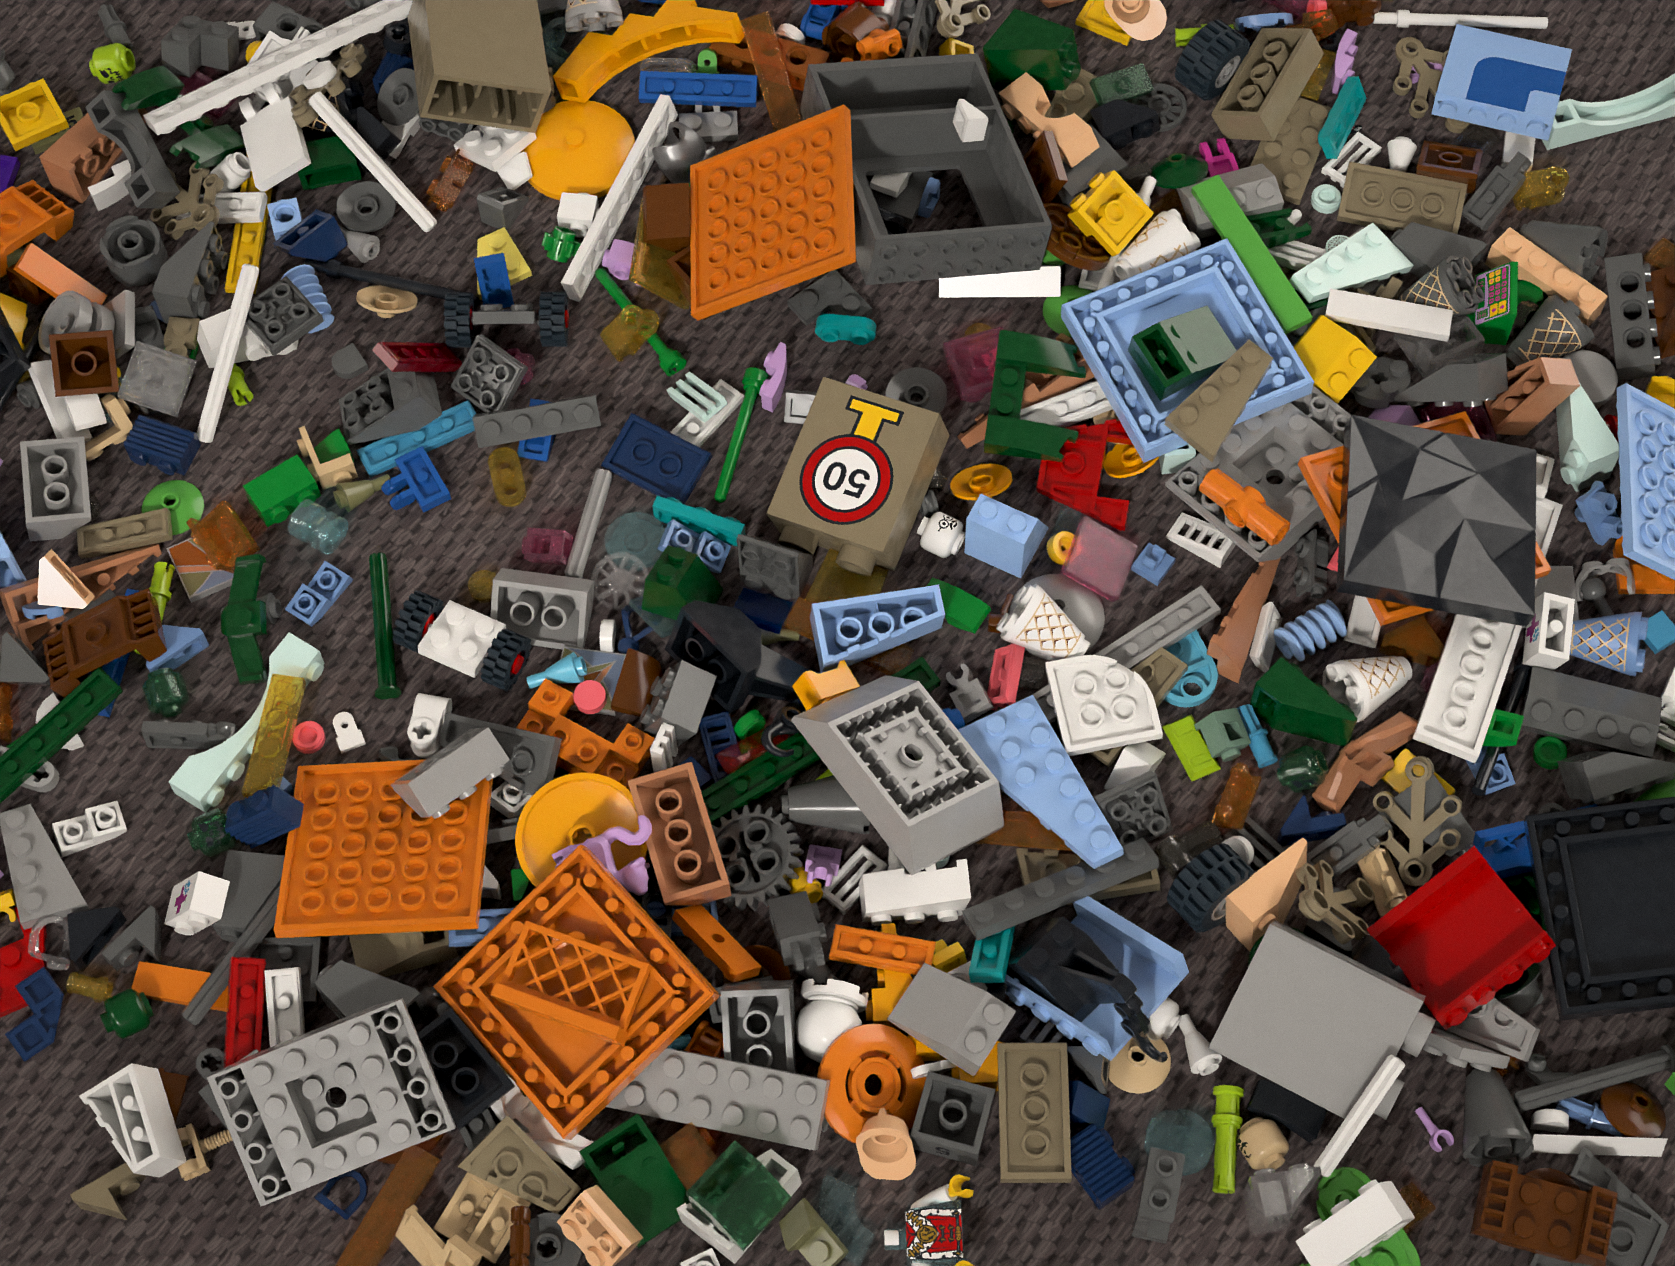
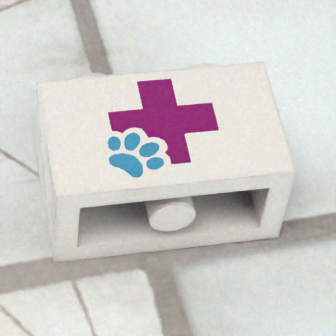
M1546 592L1535 599V616L1526 626L1522 664L1553 671L1569 660L1575 599Z
M198 871L173 887L164 924L175 927L174 930L177 933L194 935V933L219 921L222 917L230 881Z

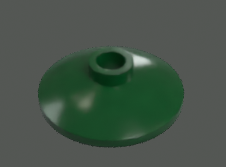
M1175 153L1154 164L1149 171V176L1154 177L1157 181L1156 186L1161 188L1176 189L1187 187L1201 181L1207 175L1208 164L1201 157Z

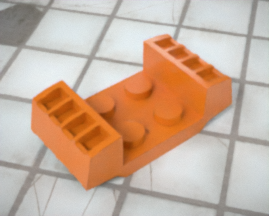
M34 180L18 187L11 186L0 193V278L7 274V256L43 232L57 242L73 227L74 210L66 206Z

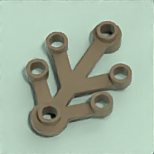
M934 0L940 12L939 19L937 20V29L945 38H957L964 32V26L973 23L982 24L991 16L989 8L984 4H979L970 13L960 15L963 5L980 0H950V5H948L946 0Z
M1406 37L1401 39L1395 48V55L1401 65L1398 77L1393 83V91L1401 96L1409 93L1412 86V80L1409 76L1413 66L1419 74L1414 100L1409 107V113L1414 118H1422L1428 110V103L1426 101L1428 90L1431 91L1434 97L1436 96L1443 72L1429 68L1425 61L1442 64L1444 67L1449 50L1442 53L1425 49L1418 39ZM1406 48H1410L1415 52H1409ZM1398 83H1404L1407 87L1401 88ZM1419 105L1423 108V110L1418 111L1414 108V106ZM1450 118L1445 120L1446 128L1453 133L1464 132L1470 124Z
M350 43L339 52L340 58L332 63L337 69V73L326 85L315 89H307L304 85H299L291 91L290 97L296 103L291 109L293 113L292 118L300 128L309 125L318 116V113L309 105V99L305 101L309 96H313L317 92H321L324 95L326 91L332 97L339 95L346 88L342 81V72L350 78L362 69L360 64L367 57L362 44L354 45V43Z
M196 162L189 169L191 176L188 193L176 183L175 173L168 168L180 191L175 196L179 203L165 206L162 209H153L150 214V219L158 226L165 225L164 232L174 240L179 239L185 230L195 228L200 231L210 221L215 222L216 226L219 222L220 211L214 205L216 194L223 189L224 181L216 174L209 175V167L196 169L194 167ZM204 180V199L203 203L199 204L201 183ZM191 212V217L182 220H170L171 217Z
M1416 756L1407 763L1405 768L1408 779L1412 781L1410 818L1395 803V798L1390 792L1381 791L1373 799L1375 809L1385 812L1410 839L1409 851L1393 837L1394 832L1392 828L1387 831L1389 835L1387 840L1379 839L1381 842L1379 845H1384L1400 862L1399 875L1410 886H1421L1427 883L1433 873L1432 864L1447 850L1455 849L1461 842L1460 833L1455 829L1449 828L1441 833L1439 842L1423 854L1424 839L1449 816L1457 815L1462 809V801L1455 795L1445 797L1440 807L1425 820L1426 781L1433 776L1434 765L1429 758ZM1419 764L1424 767L1425 772L1423 776H1416L1414 774V765ZM1380 796L1388 797L1390 801L1388 807L1380 806L1378 802ZM1447 800H1454L1457 803L1456 811L1451 812L1446 809L1445 804ZM1445 834H1453L1456 837V843L1454 845L1447 844L1444 840ZM1410 865H1418L1421 868V874L1418 876L1412 875L1409 870Z
M1320 860L1313 866L1305 863L1296 870L1297 878L1305 886V890L1299 894L1300 902L1298 905L1306 918L1318 922L1321 920L1332 927L1334 937L1341 944H1346L1353 938L1361 940L1369 934L1366 930L1368 928L1367 923L1343 907V905L1348 904L1354 908L1358 906L1364 907L1375 899L1374 891L1367 881L1359 877L1347 885V890L1333 893L1332 877L1334 872L1326 861ZM1317 880L1320 882V890L1317 889Z

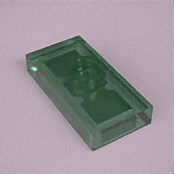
M1143 63L1093 78L1089 82L1099 106L1115 99L1127 101L1149 94L1154 90Z

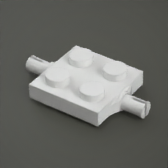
M300 27L291 41L269 31L247 65L311 35V33ZM312 60L300 70H292L281 75L279 80L273 82L276 85L277 92L279 94L283 92L286 97L293 101L290 97L291 91L299 85H304L302 80L306 77L308 71L317 65L318 61ZM265 83L255 88L254 93L256 95L252 100L255 109L257 107L261 109L264 103L268 102L263 92V87L270 83Z

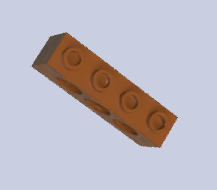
M744 27L742 29L745 37L740 43L711 42L709 47L717 54V66L747 75H757V78L804 91L808 64L831 63L830 52L824 51L821 48L806 46L790 39L785 40L766 32H758Z

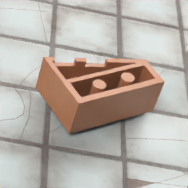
M1539 357L1516 366L1514 370L1507 372L1508 391L1496 395L1497 399L1484 401L1495 434L1519 436L1527 434L1572 394L1580 384L1571 359Z

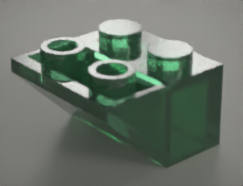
M735 1140L686 1192L692 1207L742 1251L751 1244L792 1199L765 1166Z

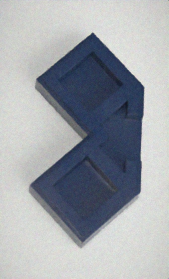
M42 967L15 986L34 1013V1015L5 1034L24 1062L54 1043L64 994L45 967Z

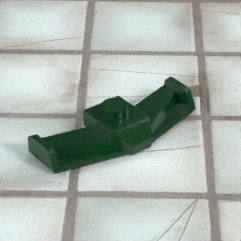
M260 554L236 557L228 605L221 613V633L227 636L240 685L268 682L269 677L266 674L256 637L257 635L267 634L266 603L260 600L256 601L262 565L266 562V558Z

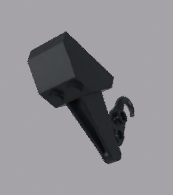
M697 600L683 606L665 650L678 663L683 660L717 676L710 695L729 714L742 707L748 695L791 702L777 712L771 725L767 726L762 732L761 741L763 747L773 756L789 757L793 755V749L783 750L775 746L773 738L778 735L797 734L800 732L791 720L794 716L805 712L806 709L792 686L804 672L809 670L761 644V629L740 609Z
M1064 917L1047 918L1010 954L1006 971L1008 976L1013 979L1017 978L1020 984L1079 1022H1082L1099 1004L1115 1003L1113 1006L1123 1019L1120 1023L1122 1028L1134 1038L1138 1047L1157 1062L1163 1063L1167 1060L1166 1052H1159L1148 1039L1147 1034L1150 1021L1141 1010L1143 1002L1135 994L1137 991L1136 986L1128 977L1119 973V970L1085 932Z

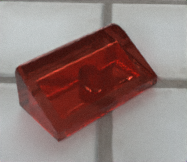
M765 729L716 754V758L727 775L767 752L761 741L762 732ZM789 734L778 735L773 738L774 745L777 746L787 740Z

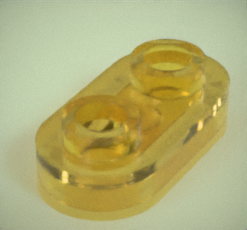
M497 448L488 458L496 499L504 506H517L526 497V487L519 456L511 448ZM503 463L510 464L506 469L500 468V465ZM510 489L516 491L513 495L505 494Z

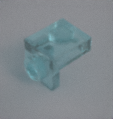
M561 29L546 30L543 34L546 61L555 73L570 56V53L560 48L565 36V31Z

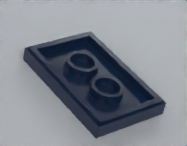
M631 413L602 462L601 467L656 496L663 498L672 497L685 504L713 456L704 449Z

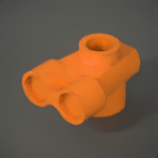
M879 28L874 29L867 37L856 42V48L861 56L860 61L887 59L889 56H896L900 49L903 48L900 33L895 28L888 31Z

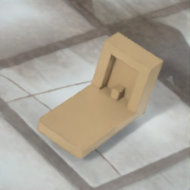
M108 393L99 399L113 421L114 426L85 443L87 461L99 457L104 452L102 449L111 443L116 445L125 441L130 430H132L133 425L127 416L131 411L121 397L116 399V397Z
M305 426L299 428L302 437L296 440L303 458L310 457L312 463L308 464L307 468L313 478L320 482L323 490L336 486L337 483L351 482L352 479L358 477L350 453L320 464Z

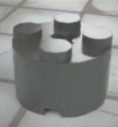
M132 215L118 218L107 226L103 239H100V250L111 275L126 287L144 285L157 279L161 266L168 260V254L159 230L148 219L145 221L138 219V216Z

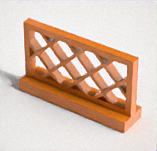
M526 921L500 983L495 982L491 996L501 1003L624 1047L629 1036L626 1030L652 966ZM533 931L544 936L547 947L530 954L527 943ZM550 938L558 940V942L552 944ZM567 944L574 946L578 958L561 966L555 950ZM581 949L589 952L583 955ZM550 953L556 968L539 976L534 960ZM598 955L605 957L609 969L592 977L586 961ZM612 960L620 963L614 966ZM529 964L534 979L522 985L512 982L516 970ZM581 964L587 979L570 987L564 972ZM629 966L640 969L636 981L623 988L617 972ZM559 975L565 990L553 996L547 995L542 982ZM612 975L618 991L601 998L595 983ZM537 985L539 991L533 990L531 988ZM590 986L596 1001L585 1007L578 1006L573 993ZM631 992L629 998H627L626 994ZM568 996L570 1003L561 999ZM619 997L622 998L625 1005L620 1021L608 1017L604 1004ZM599 1007L601 1014L592 1010Z

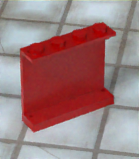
M1475 846L1366 929L1391 955L1389 958L1395 966L1399 965L1414 991L1426 996L1423 1002L1445 1030L1465 1021L1468 1013L1477 1006L1490 1002L1498 990L1506 984L1516 982L1523 975L1524 970L1533 963L1546 959L1550 954V950L1556 946L1548 933L1542 929Z

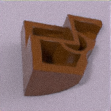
M628 648L611 702V710L640 717L645 706L651 704L653 695L650 694V689L657 676H663L660 662L647 654Z

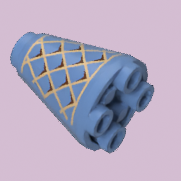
M1629 612L1573 621L1570 655L1629 676H1636L1637 672H1643L1646 650L1639 648L1640 640H1646L1649 618L1642 617V612Z

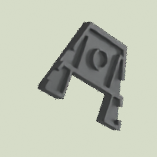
M1582 1147L1569 1177L1591 1188L1594 1185L1618 1193L1606 1266H1652L1669 1225L1637 1194L1632 1193L1609 1168H1606L1599 1162L1589 1149ZM1537 1253L1533 1254L1529 1266H1590L1581 1263H1570Z

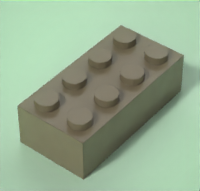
M1261 28L1248 54L1244 57L1211 114L1224 138L1261 141L1275 140L1324 54L1311 29Z

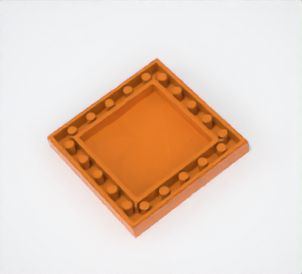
M582 844L433 986L561 1137L572 1140L721 996L595 854ZM526 921L652 966L626 1030L629 1036L624 1047L501 1003L491 996L495 982L500 983ZM533 931L527 943L530 954L547 947L544 936ZM550 938L552 944L558 942V940ZM567 944L555 950L561 966L578 958L576 950L572 945ZM581 949L583 955L589 952ZM550 953L534 960L539 976L556 968ZM598 955L586 961L592 977L609 969L603 956ZM612 960L614 966L620 963ZM529 964L516 970L512 982L522 985L534 979ZM581 964L564 972L570 987L587 979ZM629 966L617 972L623 988L636 981L640 969ZM559 975L542 982L547 995L553 996L565 990ZM612 975L595 983L601 998L618 991ZM537 985L531 988L533 990L539 991ZM590 986L573 993L575 1001L580 1007H585L596 1001ZM631 992L626 994L627 998H629ZM568 996L561 999L570 1003ZM621 997L604 1004L608 1017L619 1021L625 1008ZM599 1007L592 1010L601 1014Z

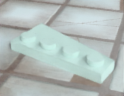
M1371 223L1293 274L1289 282L1308 303L1328 298L1330 288L1342 291L1351 287L1354 289L1360 288L1373 280H1378L1379 282L1388 279L1396 273H1400V275L1408 273L1414 265L1374 223Z

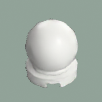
M814 979L803 981L800 999L807 1003V1005L800 1010L795 1023L796 1042L805 1056L821 1063L828 1047L838 1036L853 1027L862 1025V1021L857 1013L866 1010L869 993L859 994L860 987L834 979H827V985H814Z

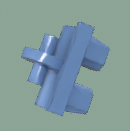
M1595 481L1586 494L1575 500L1578 507L1574 514L1578 521L1586 522L1594 541L1603 546L1610 538L1619 539L1622 536V520L1618 517L1615 510L1618 502L1614 494L1607 493L1603 482Z

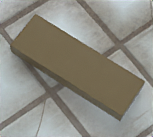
M168 508L82 526L77 529L78 555L81 559L173 540L171 512Z

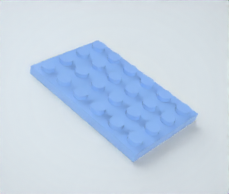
M1625 383L1616 388L1623 555L1675 580V409Z

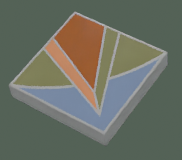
M225 523L166 548L191 603L232 585L236 557H240V554Z
M563 646L561 659L572 652L577 657L582 656L587 667V675H584V681H597L605 689L606 704L596 714L616 716V711L611 710V702L626 654ZM566 683L557 685L574 693L575 688L580 683ZM575 703L569 708V710L579 711Z

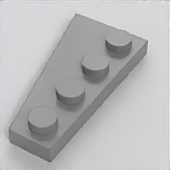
M31 804L0 813V826L20 924L23 929H29L67 917V914L89 910L87 903Z
M1494 997L1487 1004L1479 1005L1468 1013L1467 1018L1461 1024L1451 1026L1446 1031L1528 1062L1540 1029ZM1423 1002L1419 1012L1436 1020ZM1436 1020L1434 1026L1444 1029L1443 1026Z

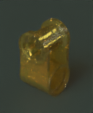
M1557 166L1530 172L1526 171L1524 174L1526 179L1522 183L1523 185L1512 197L1515 208L1518 211H1523L1522 208L1527 207L1530 210L1536 207L1560 203L1565 196L1564 188L1568 185L1569 174L1566 170Z
M627 305L602 330L600 337L613 357L618 362H622L625 356L629 354L635 355L647 339L657 331L659 317L654 310L641 309L636 305Z

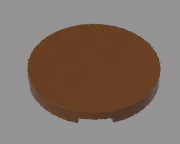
M1043 203L1052 224L1046 249L1060 260L1074 267L1089 271L1104 269L1111 255L1093 235L1087 237L1067 216L1072 208L1060 203Z

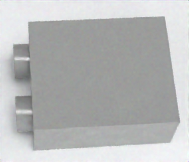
M1275 920L1270 923L1208 1048L1345 1119L1389 1055L1396 1056L1399 1049L1418 1057L1436 1020L1419 1012L1426 996ZM1399 1079L1395 1080L1373 1112L1375 1115L1385 1120L1387 1119L1405 1082Z

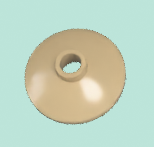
M380 285L363 288L356 295L359 305L377 312V315L383 318H392L395 314L410 311L417 306L418 301L416 295L412 292Z
M1132 1037L1110 1061L1109 1080L1121 1090L1136 1094L1147 1093L1159 1087L1167 1078L1171 1066L1170 1053L1162 1039L1151 1040L1148 1037L1159 1052H1166L1168 1058L1165 1062H1157L1146 1055ZM1139 1052L1143 1055L1144 1059L1136 1062L1132 1059L1131 1055Z

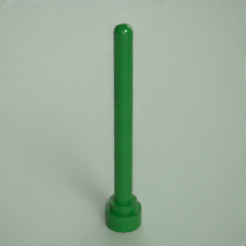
M604 268L596 269V278L659 355V366L665 374L672 376L684 369L686 360L681 353L666 346Z
M747 368L743 376L742 383L744 384L745 394L714 495V499L718 503H723L727 498L757 394H759L763 382L769 378V375L759 368Z

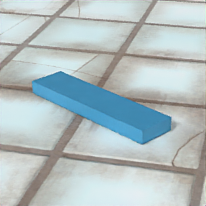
M469 400L442 411L440 417L418 431L382 438L356 450L369 477L372 478L396 467L394 459L423 446L427 453L475 431L472 417L476 412Z

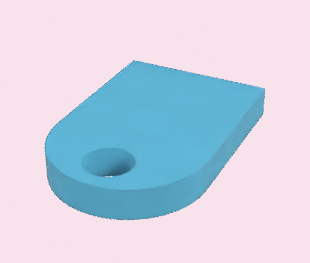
M1197 630L1166 649L1188 665V670L1164 699L1168 703L1179 707H1193L1207 701L1213 694L1218 680L1216 664L1213 658L1207 655L1208 649ZM1187 683H1196L1200 686L1202 692L1196 696H1191L1184 691L1183 687Z

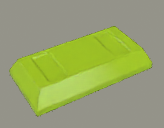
M1192 714L1162 726L1191 782L1221 770L1215 757H1211L1201 731H1196L1194 727L1196 722Z

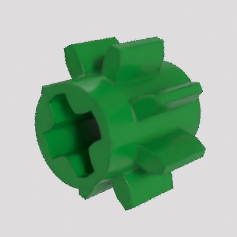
M555 226L551 233L545 232L541 246H544V250H547L546 256L548 258L567 263L571 256H575L581 243L578 242V239H575L576 232L573 230Z

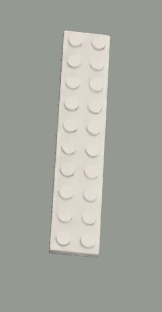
M1536 497V541L1546 557L1563 505L1546 498ZM1455 614L1412 739L1475 763L1477 761L1522 626Z

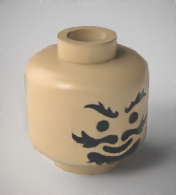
M1257 1117L1246 1122L1240 1128L1237 1145L1251 1168L1273 1171L1284 1164V1156L1288 1153L1289 1144L1276 1122Z

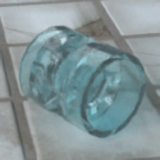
M306 499L298 505L288 524L290 535L305 543L310 542L313 548L327 555L332 554L345 538L348 530L347 519L332 511L327 512L325 507L310 499Z

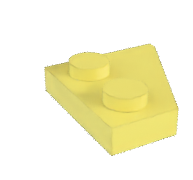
M505 227L478 239L477 257L504 253L510 286L532 276L529 266ZM477 278V293L479 295V299L481 300L482 296Z

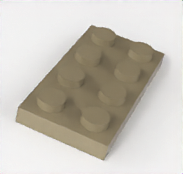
M1299 97L1275 140L1260 142L1251 166L1263 164L1275 175L1284 201L1300 205L1322 150L1318 143V133L1322 129L1332 107Z
M1349 161L1337 221L1363 226L1374 223L1379 229L1394 232L1398 229L1404 230L1411 222L1458 234L1468 184Z
M998 1043L1000 1183H1071L1067 1043Z

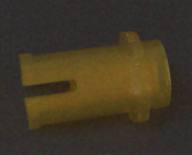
M72 972L68 978L66 989H68V993L93 998L94 1002L101 1003L111 997L113 983L104 976L98 979L79 974L78 972Z

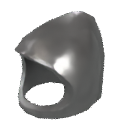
M674 121L668 125L666 145L654 147L652 153L658 167L671 182L690 183V166L713 157L716 149L714 146L706 149L707 145L693 129L681 122ZM673 127H676L681 131V140H679L675 136L672 129Z

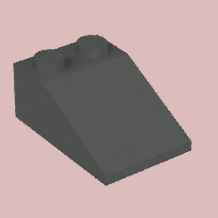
M793 980L725 982L720 990L724 1059L796 1073Z

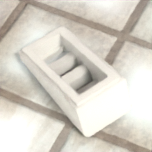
M1185 513L1180 514L1166 535V538L1219 568H1221L1236 545L1211 523ZM1185 523L1190 525L1184 536L1178 534ZM1195 530H1199L1200 534L1196 540L1190 539ZM1206 535L1211 537L1207 545L1202 544ZM1217 541L1221 543L1218 549L1212 548Z

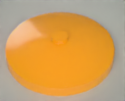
M569 100L556 103L551 110L542 114L535 132L537 139L521 152L527 153L533 175L528 182L540 193L556 200L561 199L562 192L588 193L600 198L608 194L635 143V139L628 122L611 107L590 100L586 103Z
M596 773L568 774L556 778L541 787L523 808L515 834L517 857L522 870L532 885L536 888L555 869L557 864L552 854L570 845L583 844L587 839L601 835L608 828L621 826L631 832H637L639 830L638 815L631 792L616 780ZM615 840L611 844V851L618 871L639 857H643L645 861L647 860L649 851L646 841L641 845L629 846L619 840Z

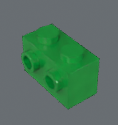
M297 454L243 485L248 501L267 528L275 523L283 522L293 512L310 506L317 498L321 497L316 480Z

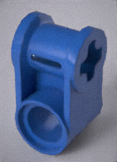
M810 4L800 25V31L804 37L822 40L823 29L840 14V5Z

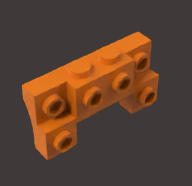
M545 678L529 701V710L516 728L562 738L555 770L560 767L569 772L568 774L596 773L604 775L621 783L630 791L628 780L638 777L651 755L650 748L655 738L627 723L614 744L564 717L574 703L573 693Z

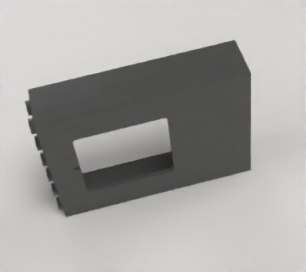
M978 53L808 64L800 107L803 119L806 120L843 104L850 110L856 260L866 285L1040 270L1052 224ZM959 99L966 100L988 117L983 141L962 142L953 124ZM958 169L961 171L983 227L888 234L866 178L867 175Z

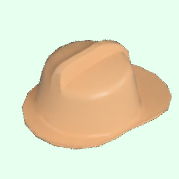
M1104 0L1105 9L1110 17L1134 39L1141 41L1152 40L1160 35L1165 28L1167 21L1166 9L1160 0Z
M880 1108L877 1116H873L865 1122L862 1132L856 1138L860 1163L864 1171L873 1178L903 1180L911 1175L916 1167V1157L908 1127L902 1119L887 1115L885 1108Z

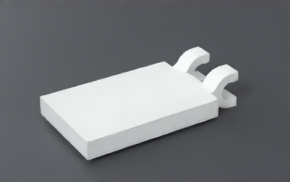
M273 82L263 87L265 97L270 103L265 108L260 109L257 107L255 109L249 97L239 102L241 112L247 120L240 128L255 187L261 192L267 191L311 164L302 128L292 118L293 113L291 109L295 103L289 97H286L283 92L279 94Z

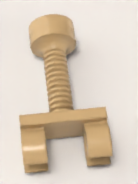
M192 1123L184 1128L177 1129L182 1147L192 1143L196 1158L189 1159L178 1166L184 1181L211 1171L205 1154L211 1151V1149H216L217 1146L221 1147V1145L223 1146L227 1142L233 1141L228 1130L220 1131L217 1135L214 1134V1136L211 1135L207 1139L200 1140L197 1129Z

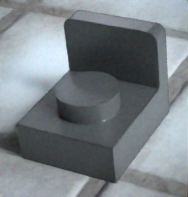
M153 306L135 308L134 348L137 356L142 357L164 350V336Z

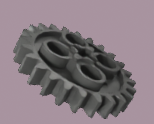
M744 805L743 814L739 815L732 809V819L727 820L722 816L720 818L722 823L720 828L712 825L731 890V896L717 901L719 903L723 901L730 909L735 904L740 911H744L748 903L754 911H757L759 901H762L768 907L767 900L770 899L769 897H781L779 892L781 888L791 891L792 888L787 881L789 878H799L793 869L803 866V863L796 856L803 854L804 850L800 845H797L802 839L797 833H794L796 827L791 822H787L788 819L782 813L777 815V812L771 807L765 812L761 805H757L753 813L747 805ZM766 832L762 840L755 842L758 835ZM742 833H744L745 843L747 847L752 851L750 855L742 842ZM736 845L732 853L725 855L728 848ZM751 860L760 876V882L758 883L755 870L748 864ZM776 860L775 865L765 871L767 864ZM745 874L744 879L740 883L735 884L738 876Z

